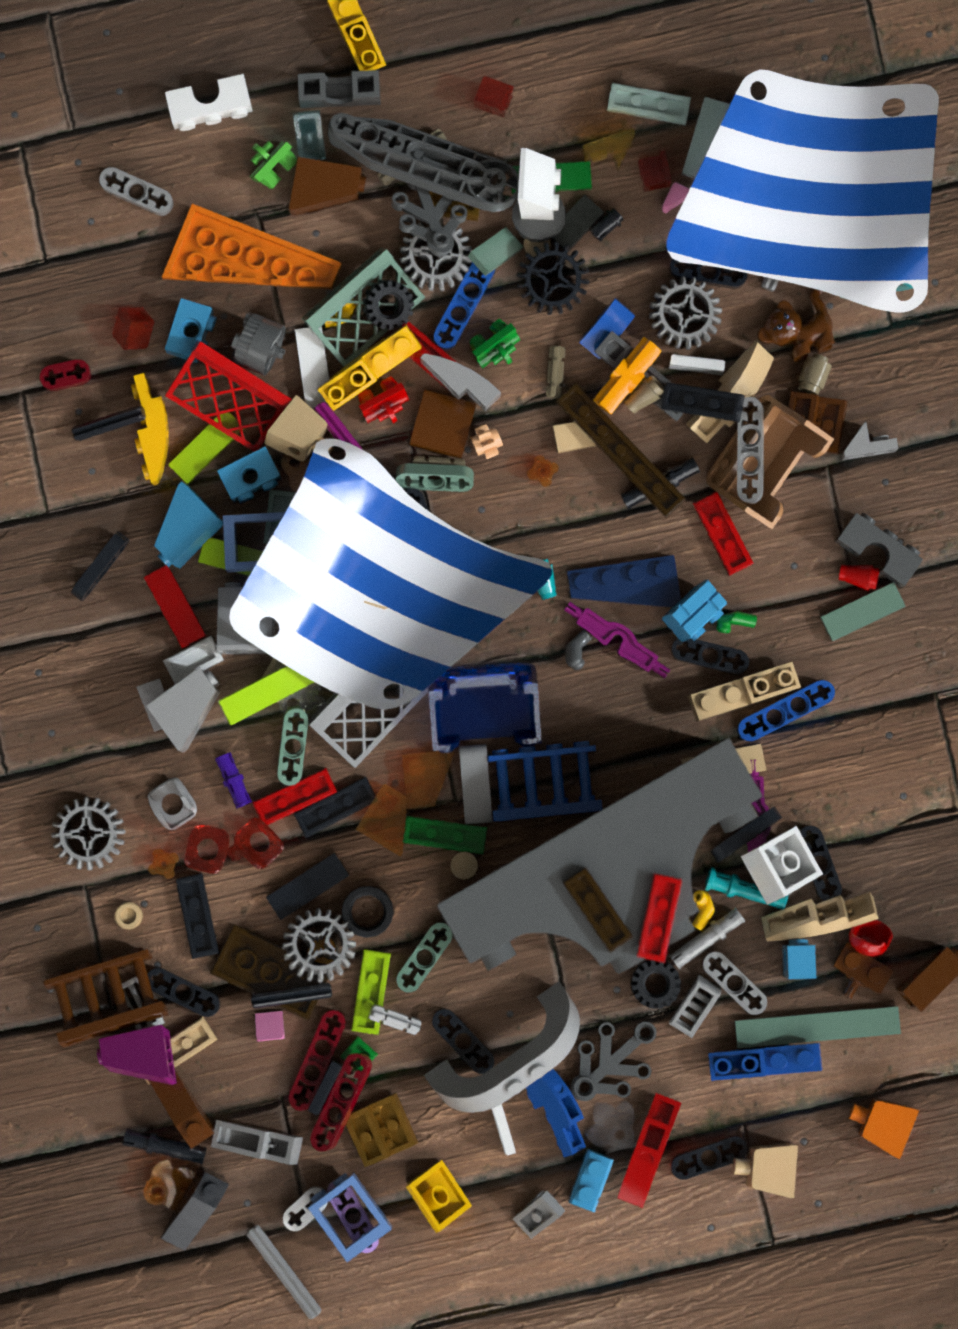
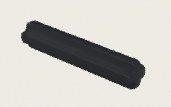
M135 406L74 426L72 428L73 438L81 441L143 421L146 418L145 409L143 406Z
M330 983L254 993L251 995V1003L253 1008H262L330 998L332 996V988Z

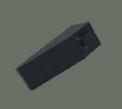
M200 1165L160 1238L185 1251L217 1208L229 1186L227 1180L223 1176Z

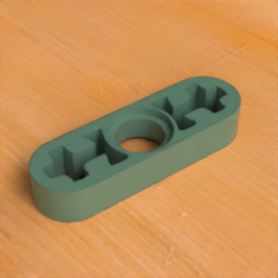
M405 463L397 467L395 481L403 489L465 492L472 489L474 485V472L471 468L461 465ZM435 475L441 477V479L433 480L428 477Z
M299 706L288 708L283 716L277 775L280 782L288 786L295 785L300 781L303 770L308 715ZM294 713H299L300 718L303 719V721H299L297 724V732H302V735L292 732L293 724L288 718L293 717ZM289 739H297L300 742L301 746L297 752L290 753L285 749V743ZM284 756L289 759L299 758V761L293 760V770L297 774H292L290 779L286 778L285 773H282V770L288 769V759L283 760Z
M436 923L432 925L398 973L397 985L402 991L413 992L417 990L452 940V931L447 924ZM443 927L447 930L445 935L448 938L446 941L440 940L436 947L441 948L439 953H436L431 946L424 945V942L428 939L432 943L435 938L433 930H440ZM426 949L432 953L433 959L429 965L418 963L417 953L420 950ZM413 962L417 968L425 970V973L421 976L417 972L414 980L417 982L416 985L405 987L403 985L404 979L401 977L403 974L409 975L414 968L409 967V964Z

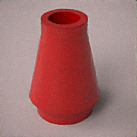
M841 565L839 580L867 591L869 589L876 590L880 568L873 567L874 565Z

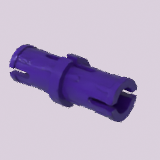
M231 752L215 758L224 779L223 785L228 788L236 809L252 803L243 782V774L239 773Z

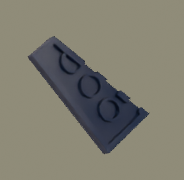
M674 555L567 571L571 599L669 608L674 607L681 600Z

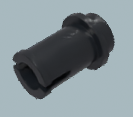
M614 208L610 211L606 210V215L589 229L599 242L603 241L614 228L622 226L621 222L624 219Z

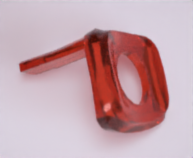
M251 818L235 834L234 844L226 849V853L232 861L240 860L244 856L255 868L264 869L280 855L284 849V844L276 833L261 819ZM261 832L269 838L270 845L268 850L258 852L252 848L250 838L254 833Z
M197 825L191 831L184 857L185 865L201 872L219 873L225 863L229 850L230 838L227 831L208 825ZM212 839L217 843L219 849L214 859L205 860L199 856L197 848L202 840Z

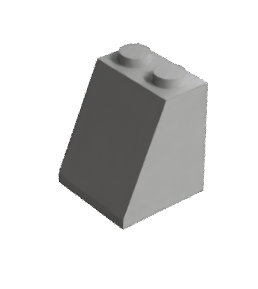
M225 583V588H218L217 651L221 655L267 654L233 629L230 621V611L243 587H241V583ZM264 617L260 620L259 629L262 634L267 637L275 636L274 618Z
M200 667L146 706L176 749L182 753L188 750L220 694L216 688L220 685L211 671H204Z

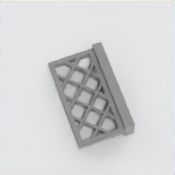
M399 685L400 698L403 695V687ZM426 688L408 702L404 708L399 706V713L395 717H384V709H380V718H365V705L361 704V718L346 719V707L350 703L358 702L334 693L308 720V724L356 768L430 689ZM386 698V699H388V700H397V699H399V698ZM342 713V719H336ZM380 721V733L376 737H365V722ZM384 721H390L384 728ZM346 722H361L362 737L346 738ZM331 723H342L343 738H330L324 730ZM347 741H362V752L355 759L347 754ZM336 742H343V749Z

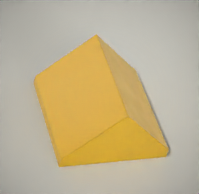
M443 1160L437 1162L406 1184L407 1190L435 1233L440 1232L472 1206Z

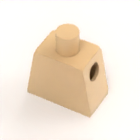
M296 395L267 431L264 444L297 460L305 461L314 451L316 443L324 439L328 424ZM332 446V447H330V448L328 449V453H329V454H330V452L332 451V449H333L334 446Z
M780 1143L751 1146L748 1149V1159H733L732 1173L733 1175H746V1186L794 1198L798 1145Z

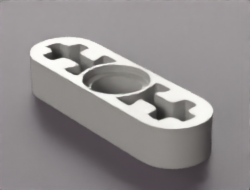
M114 167L106 168L100 174L99 181L102 188L111 195L159 216L167 215L173 209V199L169 192ZM113 175H116L117 181L125 184L124 192L120 193L122 188L117 184H112L111 187H108L109 184L106 178H112ZM133 185H141L144 188V194L140 198L135 199L129 195V190ZM149 191H153L151 196L160 200L164 196L167 206L162 205L158 209L157 204L148 199Z
M710 952L704 957L702 962L704 971L746 1012L758 1015L766 1009V996L722 953ZM711 957L713 959L720 957L722 961L719 964L724 970H727L728 966L732 968V971L724 975L722 981L717 978L722 975L717 969L709 970L711 964L708 960ZM732 975H738L742 979L743 984L738 991H731L727 986V980ZM748 985L752 988L748 993L752 997L759 995L761 998L759 1000L761 1006L758 1009L755 1007L749 1009L750 1001L745 996L742 997V1000L737 998L738 995L746 990Z

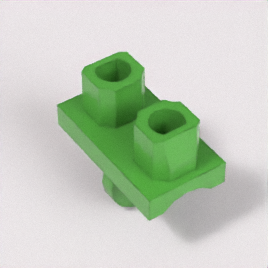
M269 141L263 147L257 143L252 146L256 154L250 161L256 166L262 159L264 160L249 176L254 182H260L267 188L273 189L281 178L272 168L277 163L286 171L293 168L297 163V158L290 151L292 146L287 141L285 143L281 141L270 154L268 152L274 146Z

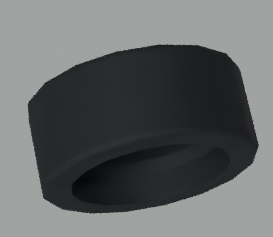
M372 886L358 887L350 892L345 898L341 910L343 922H348L347 929L353 931L355 935L364 938L375 937L383 933L391 924L394 914L393 904L389 896L380 888ZM369 895L381 902L384 914L378 925L364 928L355 923L351 910L357 899Z

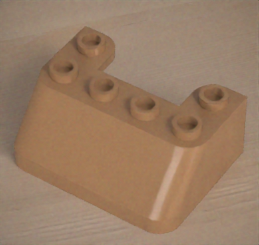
M765 395L758 399L764 408L763 496L760 501L754 504L745 503L739 498L737 493L738 429L709 470L706 480L707 484L758 521L773 529L783 514V504L774 498L776 492L781 488L783 482L804 452L813 458L820 457L827 452L834 438L770 395ZM752 407L748 413L749 422L744 421L743 426L747 424L758 426V422L753 421V412H758V408ZM752 429L746 431L743 436L744 442L746 444H754L758 440L757 431ZM747 457L743 462V468L748 472L754 471L758 466V461L755 457ZM743 475V480H749L748 489L743 490V493L748 495V499L752 498V494L757 493V489L752 487V479L758 480V475L754 477Z

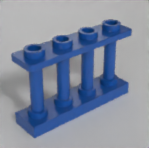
M589 741L574 742V748L563 749L562 744L546 745V750L536 751L535 746L519 748V753L509 754L508 749L492 751V756H487L488 763L496 762L500 805H497L498 810L493 811V821L500 822L602 811V801L595 800V795H592L588 753L596 752V745L590 746ZM577 754L581 788L579 802L568 803V798H565L561 755ZM550 757L554 792L552 805L541 806V801H538L534 758ZM523 759L527 802H525L524 808H514V803H511L507 761Z

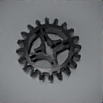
M545 242L543 243L544 252H540V249L535 246L533 250L537 255L534 258L529 253L525 254V257L530 260L528 265L520 262L519 266L525 268L526 272L517 273V277L525 278V282L518 283L517 287L527 288V291L523 292L521 297L526 298L531 295L532 299L528 302V305L531 307L537 301L539 303L537 307L538 312H541L545 305L548 306V315L552 314L553 307L556 306L558 314H562L563 309L561 305L565 304L570 311L573 307L569 301L573 299L578 304L581 302L580 298L576 296L577 292L584 295L587 293L585 289L580 288L581 283L589 284L588 279H581V274L589 273V269L580 270L579 265L585 263L584 258L579 259L577 262L574 260L579 253L577 250H574L571 255L567 254L569 245L565 244L563 250L559 251V242H554L553 250H549V244ZM550 255L558 256L554 266L549 270L534 266L543 257ZM565 260L574 269L575 283L566 280L562 275ZM559 265L557 277L565 282L566 285L562 283L556 285L554 283V286H550L547 292L549 280L545 278L546 276L541 275L540 272L545 274L550 272L552 274V270L555 271ZM531 273L539 276L544 281L541 297L532 288ZM556 287L571 290L569 295L561 300L548 301L550 294Z

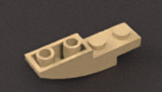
M755 340L719 379L723 385L718 391L743 394L745 398L754 397L762 385L774 357ZM694 415L686 425L708 443L724 424L730 428L734 421Z
M793 662L691 694L688 696L697 722L801 688Z

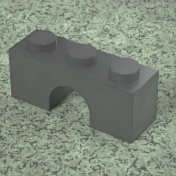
M379 70L352 71V75L341 78L327 77L325 73L298 74V92L301 108L381 105Z
M856 513L835 543L855 557H858L867 546L874 545L880 547L886 555V563L880 574L894 582L898 587L903 588L924 560L919 557L920 552L909 544L904 546L896 541L898 537L890 530L885 528L882 531L874 525L876 521L867 514L862 513L859 515Z

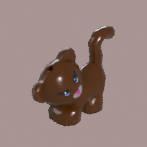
M811 288L808 298L817 312L806 324H802L799 314L793 310V306L785 300L780 301L776 310L765 321L764 327L756 334L759 341L779 346L794 344L795 346L791 352L794 363L805 360L808 357V353L811 352L810 347L814 346L817 354L832 349V344L835 343L832 334V319L828 314L826 305L820 299V294L827 292Z

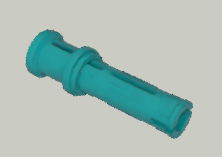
M713 867L710 868L704 890L709 891L712 889L725 893L726 897L729 898L739 896L767 905L756 884L740 880L737 874L727 875L717 872ZM788 895L768 905L783 910L786 907Z

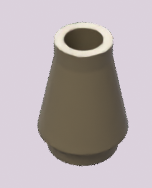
M653 375L649 378L644 377L630 397L624 402L629 410L635 414L640 409L661 399L664 387Z

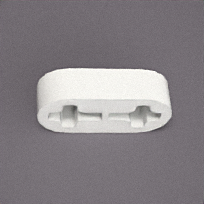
M316 1186L308 1189L287 1208L283 1216V1223L286 1228L292 1231H299L315 1218L306 1205L310 1202V1194L313 1193L315 1195L323 1188ZM328 1202L319 1208L321 1212L325 1209ZM303 1208L305 1213L300 1218L302 1223L300 1225L296 1222L291 1224L289 1222L291 1218L289 1213L292 1211L296 1214Z

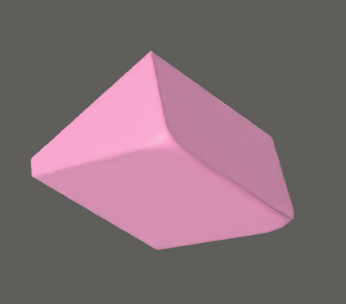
M676 182L673 183L663 203L662 212L667 213L683 203L690 189Z
M283 1011L255 1013L257 1042L285 1038Z

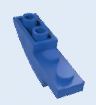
M820 1043L788 1044L708 1053L711 1081L823 1070Z
M552 1069L527 1086L526 1089L534 1109L544 1107L546 1118L551 1124L557 1145L565 1158L586 1147L577 1122L584 1119V1116L567 1085L557 1072Z

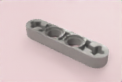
M747 397L744 399L741 419L738 422L737 493L739 498L745 503L754 504L760 501L763 496L764 408L758 399ZM749 403H753V406L758 408V412H753V421L758 422V426L753 424L743 426L744 421L749 422V414L744 412V408H749ZM751 429L757 431L758 440L754 444H746L743 439L744 433ZM747 457H755L757 459L758 466L754 471L748 472L743 468V462ZM743 475L748 477L758 475V480L752 479V487L757 489V493L752 494V498L748 499V495L743 493V490L748 489L749 480H743Z

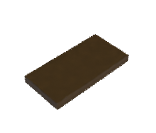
M233 924L210 974L252 994L323 984L328 981L326 974H323L322 983L318 982V975L314 974L312 980L307 981L308 972H304L301 977H298L297 972L300 967L297 966L292 970L289 968L290 963L294 959H284V955L290 952V950H283L281 946L236 924ZM315 962L312 963V965L321 966ZM319 999L276 1006L309 1020Z

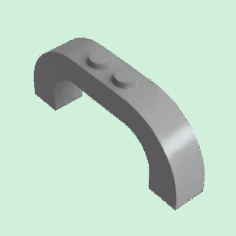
M557 982L537 996L546 1011V1022L540 1034L492 1069L480 1076L465 1078L459 1076L446 1059L424 1075L428 1083L446 1105L455 1110L468 1113L482 1112L495 1108L541 1078L568 1055L578 1037L580 1017L576 1005L560 982Z

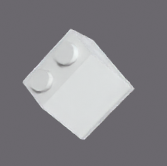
M521 148L518 187L521 219L554 220V211H559L560 196L555 194V187L561 184V169H556L555 159L527 148Z

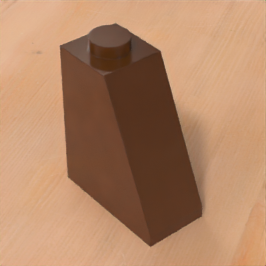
M298 157L289 205L290 215L297 216L358 200L359 192L365 191L367 179L366 176H362V167Z
M943 946L895 989L913 1010L922 1012L958 976V950L954 947L949 949L947 946Z

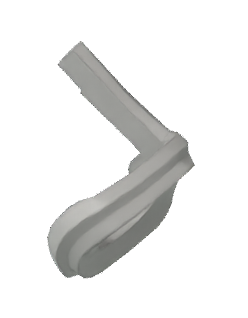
M176 777L168 779L148 794V801L154 815L161 825L168 830L179 828L191 820L197 813L194 799L181 780ZM168 794L179 795L183 802L181 811L175 815L167 814L162 808L163 798Z

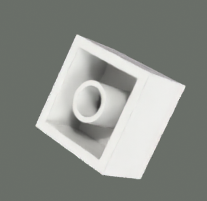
M797 826L741 856L767 905L787 896L823 875Z

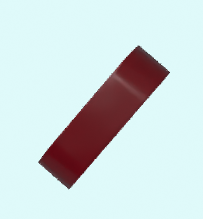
M80 359L46 366L40 373L41 384L50 391L80 386L87 383L91 378L89 365ZM76 366L86 369V372L82 373V378L80 379L75 375L68 376L67 373L76 371ZM49 372H54L55 375H64L62 378H57L54 385L49 381H45V378H48L50 375Z

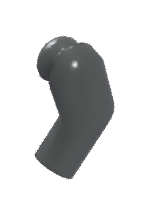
M584 629L565 648V661L575 671L583 668L585 661L582 659V648L592 639Z

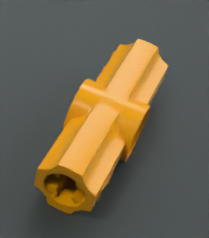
M643 337L626 359L624 358L611 373L609 381L602 387L593 401L602 410L611 415L626 395L631 393L644 378V373L657 359L661 350L653 342Z

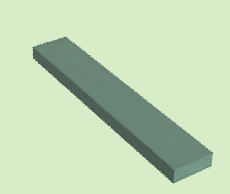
M898 1006L734 1020L737 1048L901 1034Z

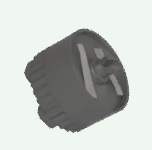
M248 312L243 321L244 329L242 334L236 333L231 348H234L231 361L265 376L272 368L276 358L283 359L286 350L281 345L286 327L256 313Z

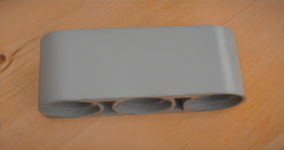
M486 744L459 746L465 825L492 823Z

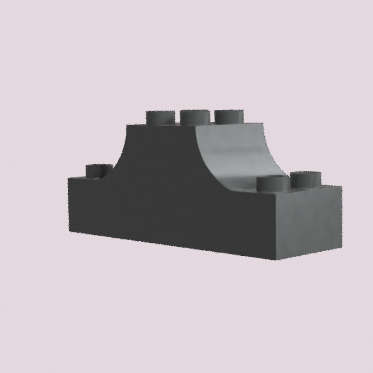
M728 738L439 903L437 906L469 963L471 964L481 959L487 971L517 955L510 943L511 940L522 934L548 933L563 936L577 942L593 956L598 965L602 967L610 962L614 971L619 974L646 959L636 955L654 873L682 879L668 943L670 945L695 930L688 918L699 911L692 894L691 869L694 855L702 838L709 828L719 822L725 833H730L758 817L751 803L763 796L731 740ZM585 867L633 936L632 939L611 953L607 950L563 885L564 881Z

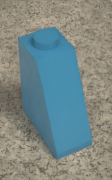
M182 481L177 486L154 545L161 552L158 557L168 567L174 565L179 569L223 526V520L190 486Z

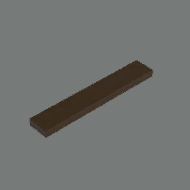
M576 383L556 400L561 409L666 519L686 501V498Z

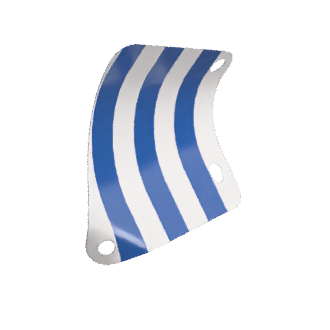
M758 70L749 74L739 86L670 229L667 238L669 254L673 259L680 262L725 268L818 289L874 309L890 312H907L918 307L924 301L928 288V230L939 102L937 91L927 84L850 87L808 82L769 70ZM756 81L762 82L767 89L766 97L760 101L754 99L750 93V87ZM899 98L905 103L904 111L894 117L885 115L882 110L883 104L889 99ZM902 283H909L914 288L912 298L907 301H900L896 296V288Z
M323 439L316 443L296 495L232 606L230 621L233 629L243 638L317 684L369 707L392 709L407 704L423 692L543 587L552 575V568L544 560L506 552L460 532L427 511L410 497L371 454L342 440ZM332 446L343 448L346 456L342 460H335L329 455L328 449ZM364 601L387 607V609L364 603ZM272 617L278 622L279 632L276 636L267 637L261 633L259 623L262 618ZM390 684H399L403 687L404 693L397 700H388L383 695L384 688Z

